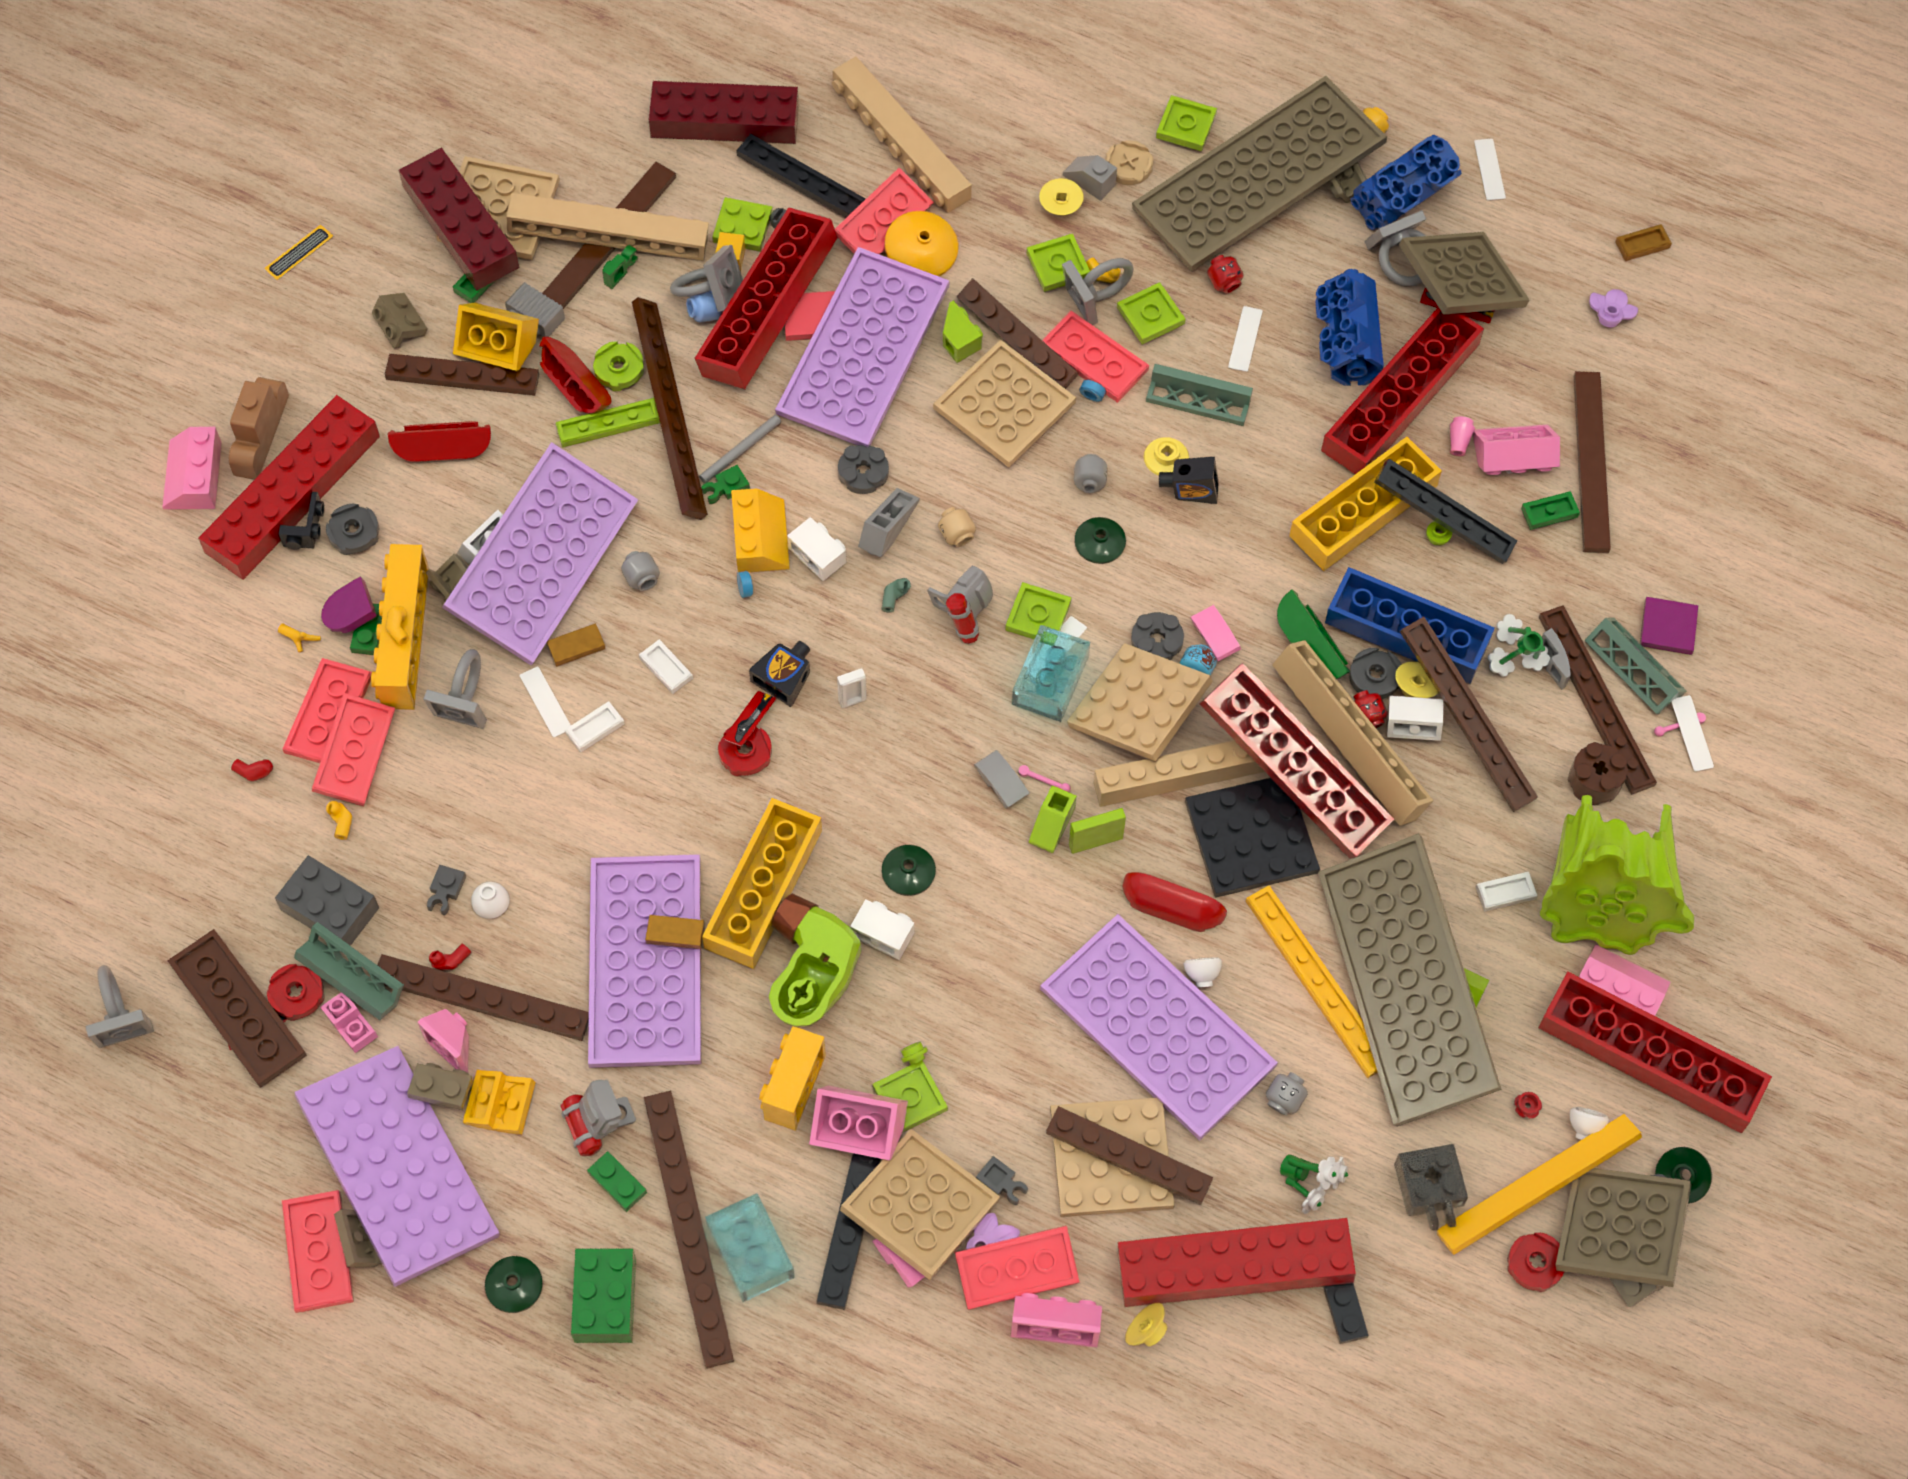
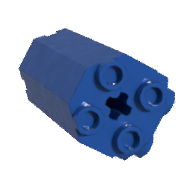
M1433 134L1353 190L1354 196L1351 198V204L1356 210H1359L1369 229L1375 230L1376 228L1379 229L1391 224L1462 175L1461 169L1458 170L1460 166L1459 157L1448 141Z
M1348 269L1344 273L1326 280L1316 291L1317 318L1326 323V327L1320 333V359L1330 365L1331 379L1343 386H1351L1350 381H1358V386L1367 385L1376 378L1384 367L1376 282L1364 273H1359L1356 269Z

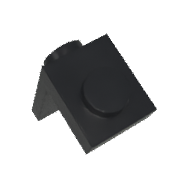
M312 492L306 527L280 525L279 537L283 547L293 550L300 548L314 549L315 541L320 538L321 534L319 518L323 517L325 510L324 501L320 500L318 492Z

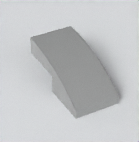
M1551 628L1542 635L1543 646L1548 648L1547 654L1550 656L1546 670L1562 690L1566 687L1571 676L1566 651L1557 634Z
M997 750L974 764L987 786L992 787L1005 809L1029 794V791L1018 775Z

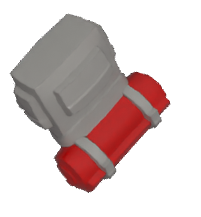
M971 566L957 580V583L948 594H943L931 587L927 590L933 605L949 614L960 640L968 644L977 641L979 626L976 617L988 606L993 597L992 586L986 574L978 567ZM937 597H938L939 599H941L946 605L942 604V603L937 599Z
M608 1080L592 1081L584 1096L571 1095L560 1104L562 1109L561 1115L563 1119H566L574 1139L573 1145L578 1149L580 1156L583 1157L596 1154L603 1146L601 1141L603 1137L614 1132L619 1127L634 1123L636 1120L628 1098L621 1097L616 1099ZM619 1106L626 1111V1117L620 1119L622 1113Z

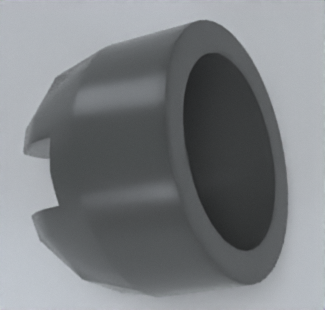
M776 208L773 210L770 217L773 228L777 227L786 212L785 209Z

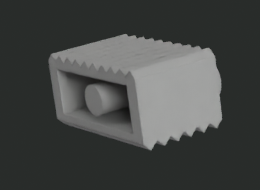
M526 282L505 302L507 311L539 319L537 336L549 337L565 319L564 310L561 305L535 290L534 287L527 285Z

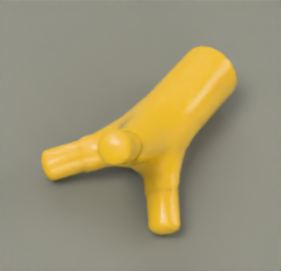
M283 623L278 627V633L293 640L298 652L303 651L302 640H321L320 636L300 632Z

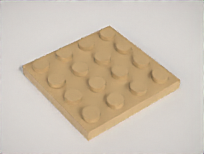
M464 156L459 170L460 174L514 247L517 257L533 260L541 236L507 231V213L511 194L525 193L531 196L554 198L560 181L559 175ZM436 235L437 241H438V242H441V240L439 239V237Z
M1000 340L933 403V409L1002 463L1010 467L1076 403V397Z
M1124 643L1067 720V723L1072 729L1156 761L1213 681L1208 674Z
M1157 1098L1050 1105L1051 1119L1057 1107L1060 1106L1169 1157L1164 1108ZM1053 1137L1060 1217L1174 1209L1173 1192Z
M910 1129L898 1142L892 1159H883L841 1205L840 1211L931 1280L980 1224L983 1218L999 1202L1000 1196L914 1130Z

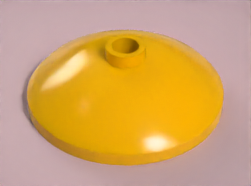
M911 211L896 218L889 226L885 236V252L887 258L940 277L953 266L956 260L958 239L951 225L942 217L927 211ZM921 235H924V236H926L928 239H927V240H923L920 236H921Z

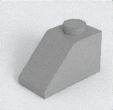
M1098 155L1077 157L1063 171L1062 175L1101 201L1116 185L1117 167Z

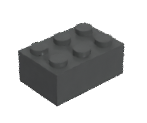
M309 855L275 897L280 910L310 929L318 922L350 946L379 909L373 894Z

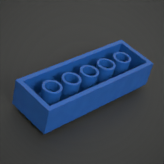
M1348 567L1328 608L1325 624L1418 662L1400 631L1420 618L1425 617L1461 676L1469 684H1471L1495 627Z

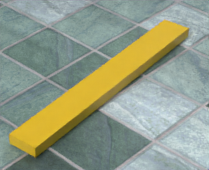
M1270 885L1247 897L1246 903L1367 1078L1378 1073L1362 1018Z
M1623 1114L1608 1123L1602 1130L1590 1134L1436 1230L1437 1235L1451 1253L1455 1255L1640 1140L1642 1134L1630 1119Z

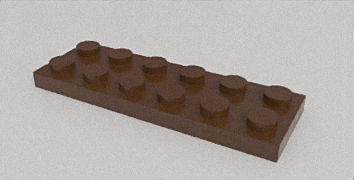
M215 929L167 960L259 1088L307 1056L304 1049Z

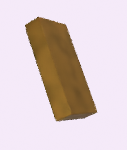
M1662 224L1619 236L1615 241L1625 261L1669 249L1672 245Z
M596 623L547 641V646L556 667L606 649Z
M649 915L645 941L646 944L701 949L705 923L704 920Z

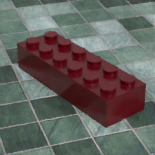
M653 81L649 111L651 138L744 142L752 134L766 143L796 144L799 110L798 87Z
M442 147L399 169L403 188L476 291L520 268L516 250Z

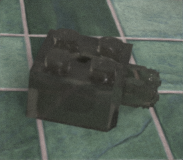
M1454 1144L1399 1153L1394 1166L1408 1216L1426 1213L1430 1229L1434 1231L1439 1230V1220L1436 1211L1443 1210L1448 1227H1456L1453 1208L1463 1207L1468 1199Z

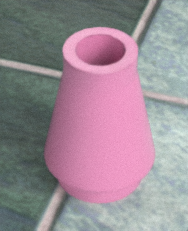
M1459 416L1453 418V422L1450 423V453L1452 455L1465 456L1466 449L1475 430L1472 419Z

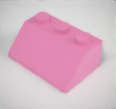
M1548 424L1475 429L1473 432L1478 466L1486 474L1498 475L1501 474V471L1511 470L1513 473H1524L1527 469L1535 468L1538 471H1550L1552 467H1560V436Z
M189 427L169 441L163 509H215L222 444L216 427Z
M1596 944L1579 975L1580 978L1654 1016L1671 983Z
M834 1086L818 1088L809 1144L891 1160L904 1129L908 1101Z
M1023 1293L1021 1296H1015L1011 1337L1097 1348L1101 1328L1102 1306H1097L1095 1302L1089 1300H1080L1079 1303L1067 1302V1299L1063 1297H1051L1050 1300L1039 1299V1296L1036 1294Z

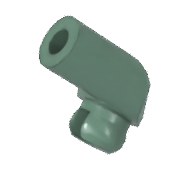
M907 578L897 579L885 587L882 611L887 613L894 612L896 600L905 595L911 588V583Z

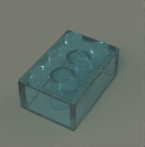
M1040 625L1013 688L1012 705L1062 722L1088 660L1090 642Z
M758 1193L705 1217L707 1228L742 1302L795 1278L794 1268Z

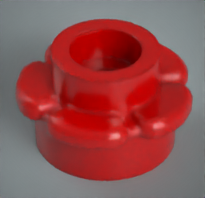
M1524 1092L1514 1100L1515 1111L1523 1118H1535L1539 1115V1110L1542 1109L1540 1098L1533 1092ZM1525 1104H1530V1108H1527Z

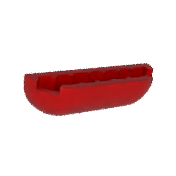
M546 336L542 338L539 347H542V362H540V366L572 406L579 412L598 413L606 409L612 402L610 394L575 352L554 338Z
M477 421L415 424L404 426V431L401 432L393 430L388 432V441L394 453L404 460L413 462L474 458L487 449L491 440L490 425L479 427Z
M1130 872L1124 877V894L1130 905L1140 912L1198 932H1204L1207 929L1221 925L1227 916L1226 908L1220 902L1205 894L1145 873Z

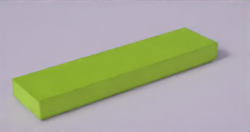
M650 398L606 409L598 413L594 412L556 422V427L563 448L659 424L660 421L655 400Z

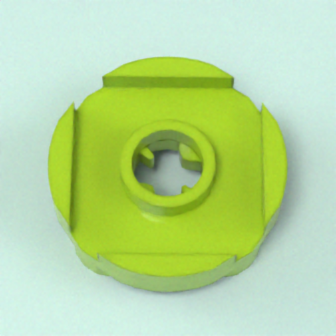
M618 341L603 345L595 354L593 364L595 377L602 385L609 387L615 392L634 385L644 374L643 356L640 350L626 342V345L618 344ZM619 361V364L621 362L625 364L622 368L616 369L614 368V363Z

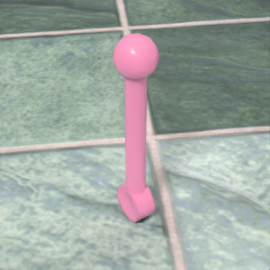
M1697 713L1700 724L1704 723L1706 720L1705 714ZM1678 723L1666 727L1658 726L1655 728L1654 733L1656 736H1663L1665 732L1680 727Z
M1026 765L1019 767V775L1021 777L1030 776L1067 792L1071 789L1067 783L1061 784L1029 771Z

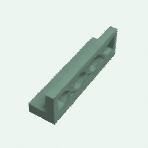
M1155 364L1146 402L1244 426L1253 388ZM1155 387L1166 389L1169 395L1159 397L1153 395ZM1188 394L1191 395L1194 401L1183 403L1179 400L1178 396ZM1212 400L1216 402L1218 407L1211 410L1205 408L1202 403ZM1232 406L1243 408L1241 417L1229 414L1227 408Z
M1614 617L1605 618L1585 639L1586 643L1656 714H1660L1674 699L1682 697L1687 690ZM1603 630L1610 637V648H1601L1595 641V638ZM1615 651H1624L1628 655V666H1619L1615 662ZM1633 669H1642L1646 673V685H1638L1633 680ZM1652 688H1661L1668 695L1659 705L1652 699Z
M317 922L312 926L308 941L295 952L294 958L378 1020H381L398 1005L404 984ZM319 936L326 941L327 946L318 940ZM340 951L347 956L349 961L342 957ZM362 967L368 971L370 977L364 973ZM383 983L393 989L392 993L385 988Z

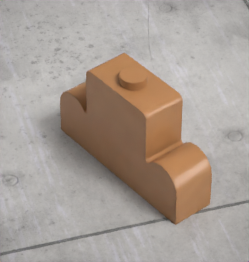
M258 377L255 382H244L230 419V425L236 438L229 452V465L234 476L255 480L261 473L289 397L285 382Z

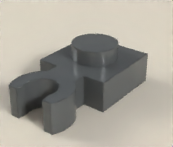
M439 865L430 886L431 893H435V895L431 896L427 901L428 910L432 912L434 905L441 903L443 905L440 911L445 916L449 911L448 899L457 900L465 881L466 873Z
M994 1156L976 1176L979 1181L996 1194L1000 1195L1002 1192H1005L1008 1201L1013 1205H1018L1019 1199L1013 1195L1015 1190H1021L1024 1194L1028 1192V1187L1025 1183L1012 1180L1016 1172Z

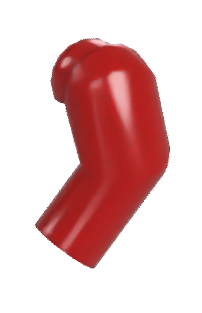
M236 759L231 766V770L249 781H257L272 772L273 764L271 761L263 759L248 765L242 760Z
M462 943L452 954H443L438 950L433 951L429 955V961L434 969L454 970L472 952Z

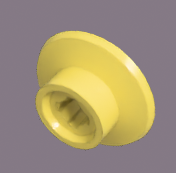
M1054 179L1042 187L1039 199L1042 206L1048 212L1055 215H1069L1082 205L1083 192L1071 180Z
M1169 437L1158 438L1152 441L1144 451L1145 465L1152 473L1158 476L1159 472H1173L1176 459L1189 458L1187 448L1180 441ZM1165 452H1168L1170 455H1169V456H1165L1164 453H1165Z
M1406 662L1396 670L1397 684L1406 697L1431 698L1438 694L1419 662Z
M1153 1303L1136 1315L1126 1331L1125 1341L1127 1344L1137 1346L1144 1343L1147 1346H1153L1162 1339L1166 1333L1167 1324L1163 1321L1165 1309L1161 1303Z

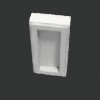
M660 639L639 654L640 660L672 694L693 679L690 671Z
M862 668L837 677L838 701L842 708L866 700V676Z
M608 701L565 729V733L581 753L625 723Z
M1529 872L1478 883L1476 886L1484 912L1536 900L1537 898Z

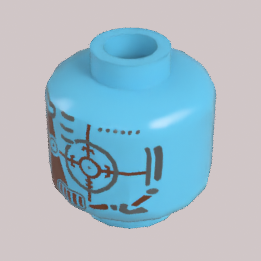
M1201 644L1192 645L1186 649L1179 664L1211 676L1217 664V659L1209 647Z

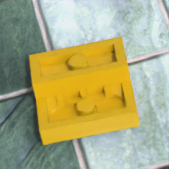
M477 1070L463 1123L482 1129L522 1135L536 1082L532 1078L506 1076L503 1072Z

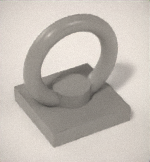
M1422 210L1379 228L1364 241L1368 250L1381 245L1379 249L1381 269L1391 281L1401 286H1416L1423 282L1418 274L1409 277L1397 273L1390 264L1389 250L1390 247L1399 245L1402 238L1426 236L1422 232L1415 230L1416 227L1426 220Z
M732 245L723 246L703 265L704 268L688 272L674 280L670 286L671 293L678 297H690L712 291L718 312L724 311L743 281ZM702 278L708 279V281L701 284L683 287L690 282Z
M1115 258L1099 264L1084 279H1082L1071 260L1062 264L1066 289L1084 319L1091 325L1098 323L1095 301L1107 299L1118 293L1128 284L1134 272L1133 264L1124 258ZM1116 268L1124 269L1123 274L1115 283L1103 290H1095L1092 283L1102 274Z
M470 649L461 657L454 674L451 691H449L448 695L427 690L424 701L434 716L484 729L487 719L478 703L471 702L481 670V658L477 650ZM470 665L468 681L462 694L464 678Z
M106 965L100 966L97 976L107 1015L104 1016V1021L85 1026L88 1037L99 1048L154 1032L152 1021L141 1009L130 1013L129 1010H125L118 984L111 969Z

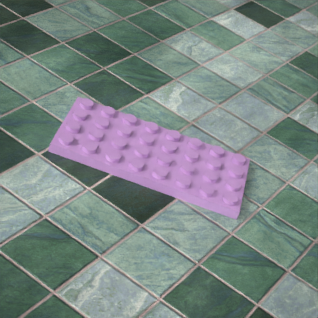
M858 247L775 409L776 414L855 445L867 447L871 445L949 288V280Z
M551 442L442 608L529 665H532L638 499Z
M700 854L591 858L589 1068L701 1064V949L646 944L645 941L649 915L701 920Z
M1119 914L1040 985V990L1146 1091L1154 1098H1157L1163 1104V1107L1199 1141L1277 1067V1061Z
M399 1046L295 1092V1098L394 1287L499 1237L498 1229L432 1107L428 1102L408 1098L407 1092L413 1072Z

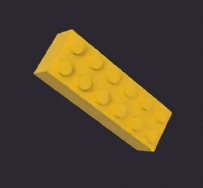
M1408 437L1402 439L1292 521L1289 537L1323 571L1411 507L1374 483L1386 460L1391 459L1435 488L1438 486L1442 470Z
M390 544V552L385 554L384 559L387 577L382 578V592L385 593L384 600H380L379 614L382 616V623L377 624L376 635L377 640H379V648L374 649V663L377 664L376 671H372L371 686L375 687L376 699H379L381 704L394 707L395 709L415 710L429 578L426 572L429 570L422 545ZM393 606H403L407 611V616H405V620H402L401 627L410 638L403 645H398L386 630L387 614Z
M771 798L702 936L704 949L752 969L755 968L774 930L771 924L774 914L783 900L792 893L822 832L821 817Z

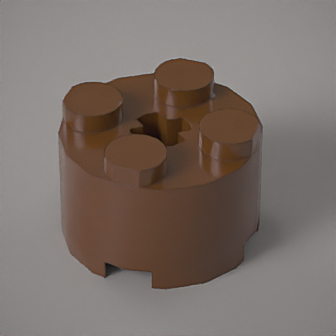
M1597 742L1590 743L1587 747L1581 749L1574 759L1568 776V783L1570 782L1575 797L1581 800L1582 796L1589 795L1592 797V805L1594 806L1614 800L1624 784L1628 771L1625 755L1611 746Z

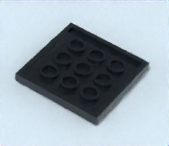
M1271 778L1185 798L1187 811L1215 898L1318 874L1320 871L1300 807Z

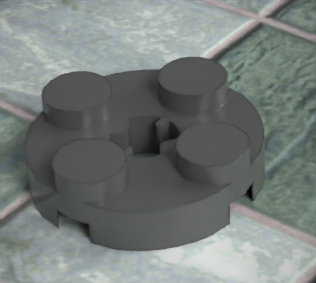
M864 445L848 446L838 462V476L841 483L843 482L848 490L857 494H869L876 491L877 487H880L881 484L883 486L889 476V463L885 457V452L881 448L870 445L868 447ZM862 465L870 468L865 473H860V469H856Z
M352 503L340 506L331 514L332 518L326 524V533L330 543L343 555L363 552L375 545L379 539V523L376 515L368 507H359V504ZM350 525L360 526L356 532H347Z
M1161 612L1143 614L1138 617L1137 622L1133 626L1131 644L1136 648L1172 660L1173 656L1179 653L1183 647V628L1179 624L1178 618L1174 615ZM1159 633L1165 639L1161 638V642H1155V638H1150V636Z
M1368 648L1355 656L1350 666L1349 679L1353 688L1358 693L1368 690L1369 694L1378 693L1384 699L1393 695L1399 689L1395 675L1396 670L1402 664L1389 651L1386 653L1379 651V648ZM1370 670L1381 671L1383 675L1381 674L1380 678L1372 677Z

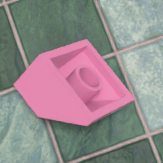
M447 1009L421 1018L418 1021V1025L425 1041L452 1067L468 1073L469 1035L465 1027L467 1022L458 1013L452 1015Z

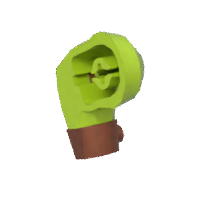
M792 893L778 907L771 924L775 930L792 944L797 943L799 948L793 954L786 969L772 984L769 1000L773 1012L785 1024L798 1028L812 1026L818 1022L841 998L848 988L862 949L860 939L842 920L834 914L819 908V905Z

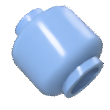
M712 291L690 296L687 299L688 315L698 323L718 320L722 315V311L718 312Z

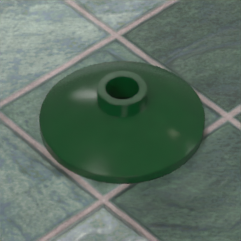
M1095 517L1086 520L1078 527L1074 542L1076 550L1084 559L1092 563L1105 564L1120 557L1126 546V536L1122 527L1115 521L1104 517ZM1101 534V535H1104L1105 537H1104V538H1098L1096 535Z
M902 845L894 848L886 855L882 863V877L885 884L893 892L904 896L917 895L927 890L933 883L936 874V866L932 856L925 849L916 845ZM910 863L914 867L912 869H905L904 865Z
M1676 1147L1661 1156L1657 1163L1655 1174H1662L1666 1178L1686 1180L1683 1178L1682 1172L1685 1169L1689 1170L1691 1173L1689 1179L1691 1181V1191L1688 1204L1697 1202L1707 1194L1711 1187V1166L1705 1156L1699 1151L1689 1147Z
M509 1256L499 1260L490 1268L485 1279V1292L488 1300L494 1307L507 1313H518L530 1308L538 1300L543 1287L542 1275L538 1267L531 1260L521 1256ZM511 1277L518 1279L517 1283L513 1286L507 1284L508 1279Z

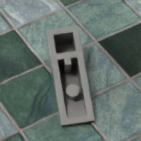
M896 488L864 522L858 547L872 555L882 557L896 540L920 498Z

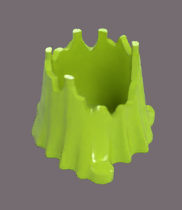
M1589 795L1582 796L1581 806L1576 815L1567 814L1565 817L1551 884L1544 895L1540 910V916L1544 920L1553 923L1551 937L1555 941L1570 943L1590 939L1596 941L1602 948L1617 949L1624 954L1633 955L1641 947L1654 944L1658 933L1674 932L1684 934L1693 930L1694 914L1684 902L1677 868L1671 815L1672 807L1670 805H1663L1660 830L1655 832L1651 838L1646 831L1637 835L1632 834L1627 824L1620 819H1611L1609 822L1602 821L1600 812L1593 811L1592 797Z

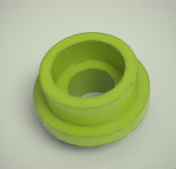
M1433 521L1427 527L1426 536L1432 544L1441 546L1450 541L1452 532ZM1435 530H1441L1444 533L1440 534L1437 533Z
M921 1041L911 1044L901 1050L903 1055L901 1060L902 1062L908 1061L910 1065L918 1063L925 1059L924 1053L928 1049L926 1046L923 1047Z

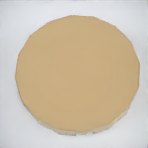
M1121 141V144L1116 146L1114 144L1106 153L1105 160L1117 167L1116 182L1120 184H1139L1146 180L1152 172L1153 156L1145 145L1137 141Z

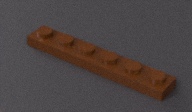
M972 278L956 296L1014 350L1066 389L1079 375L1074 368L975 279Z
M389 353L385 371L386 380L532 396L536 395L540 375L539 369L521 367L520 370L515 371L486 363Z
M1060 1106L1057 1107L1046 1130L1047 1135L1199 1205L1202 1204L1213 1181L1212 1176Z

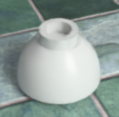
M496 882L480 884L474 890L471 897L474 912L486 919L501 916L507 910L510 902L506 889Z
M1218 957L1186 960L1183 964L1187 975L1196 982V987L1213 986V980L1221 971L1222 960Z
M1583 1107L1570 1109V1122L1576 1131L1575 1137L1582 1140L1590 1134L1602 1130L1609 1122L1608 1116L1601 1112Z

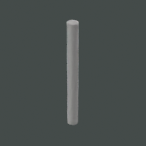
M776 414L700 474L699 478L701 481L707 483L779 425L781 419Z

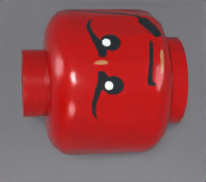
M1219 255L1211 260V266L1207 270V275L1217 291H1224L1227 294L1242 285L1241 281L1244 273L1234 257Z
M1365 690L1353 696L1354 702L1375 728L1385 724L1384 719H1386L1388 711L1380 694H1369L1368 690Z

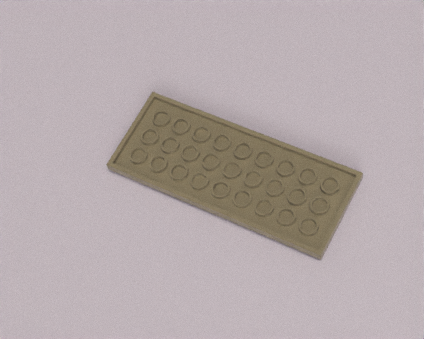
M1324 76L1132 202V208L1193 272L1387 143V136L1327 76Z
M1418 833L1319 871V877L1393 1125L1398 1127L1502 1090L1422 836Z

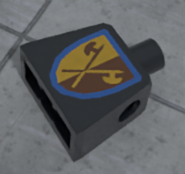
M1215 457L1176 459L1173 472H1159V487H1173L1175 499L1217 504L1219 478Z
M798 641L792 649L783 644H777L749 669L750 682L789 707H792L810 674V663L805 659L810 652L809 646L802 641Z

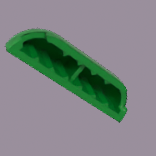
M1291 589L1281 599L1277 610V619L1282 631L1291 644L1305 640L1336 679L1342 678L1350 672L1346 667L1348 664L1346 658L1308 604L1305 606L1298 597V593Z

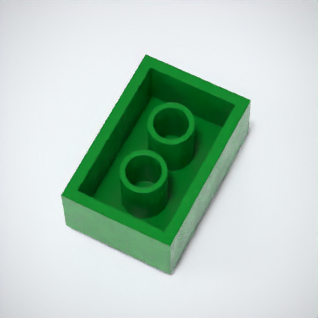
M575 1249L571 1335L574 1343H632L636 1256L633 1249Z

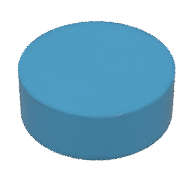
M1084 380L1079 389L1085 398L1095 402L1102 401L1106 393L1102 385L1092 380Z
M748 571L737 572V584L741 597L752 596L753 584L750 573Z

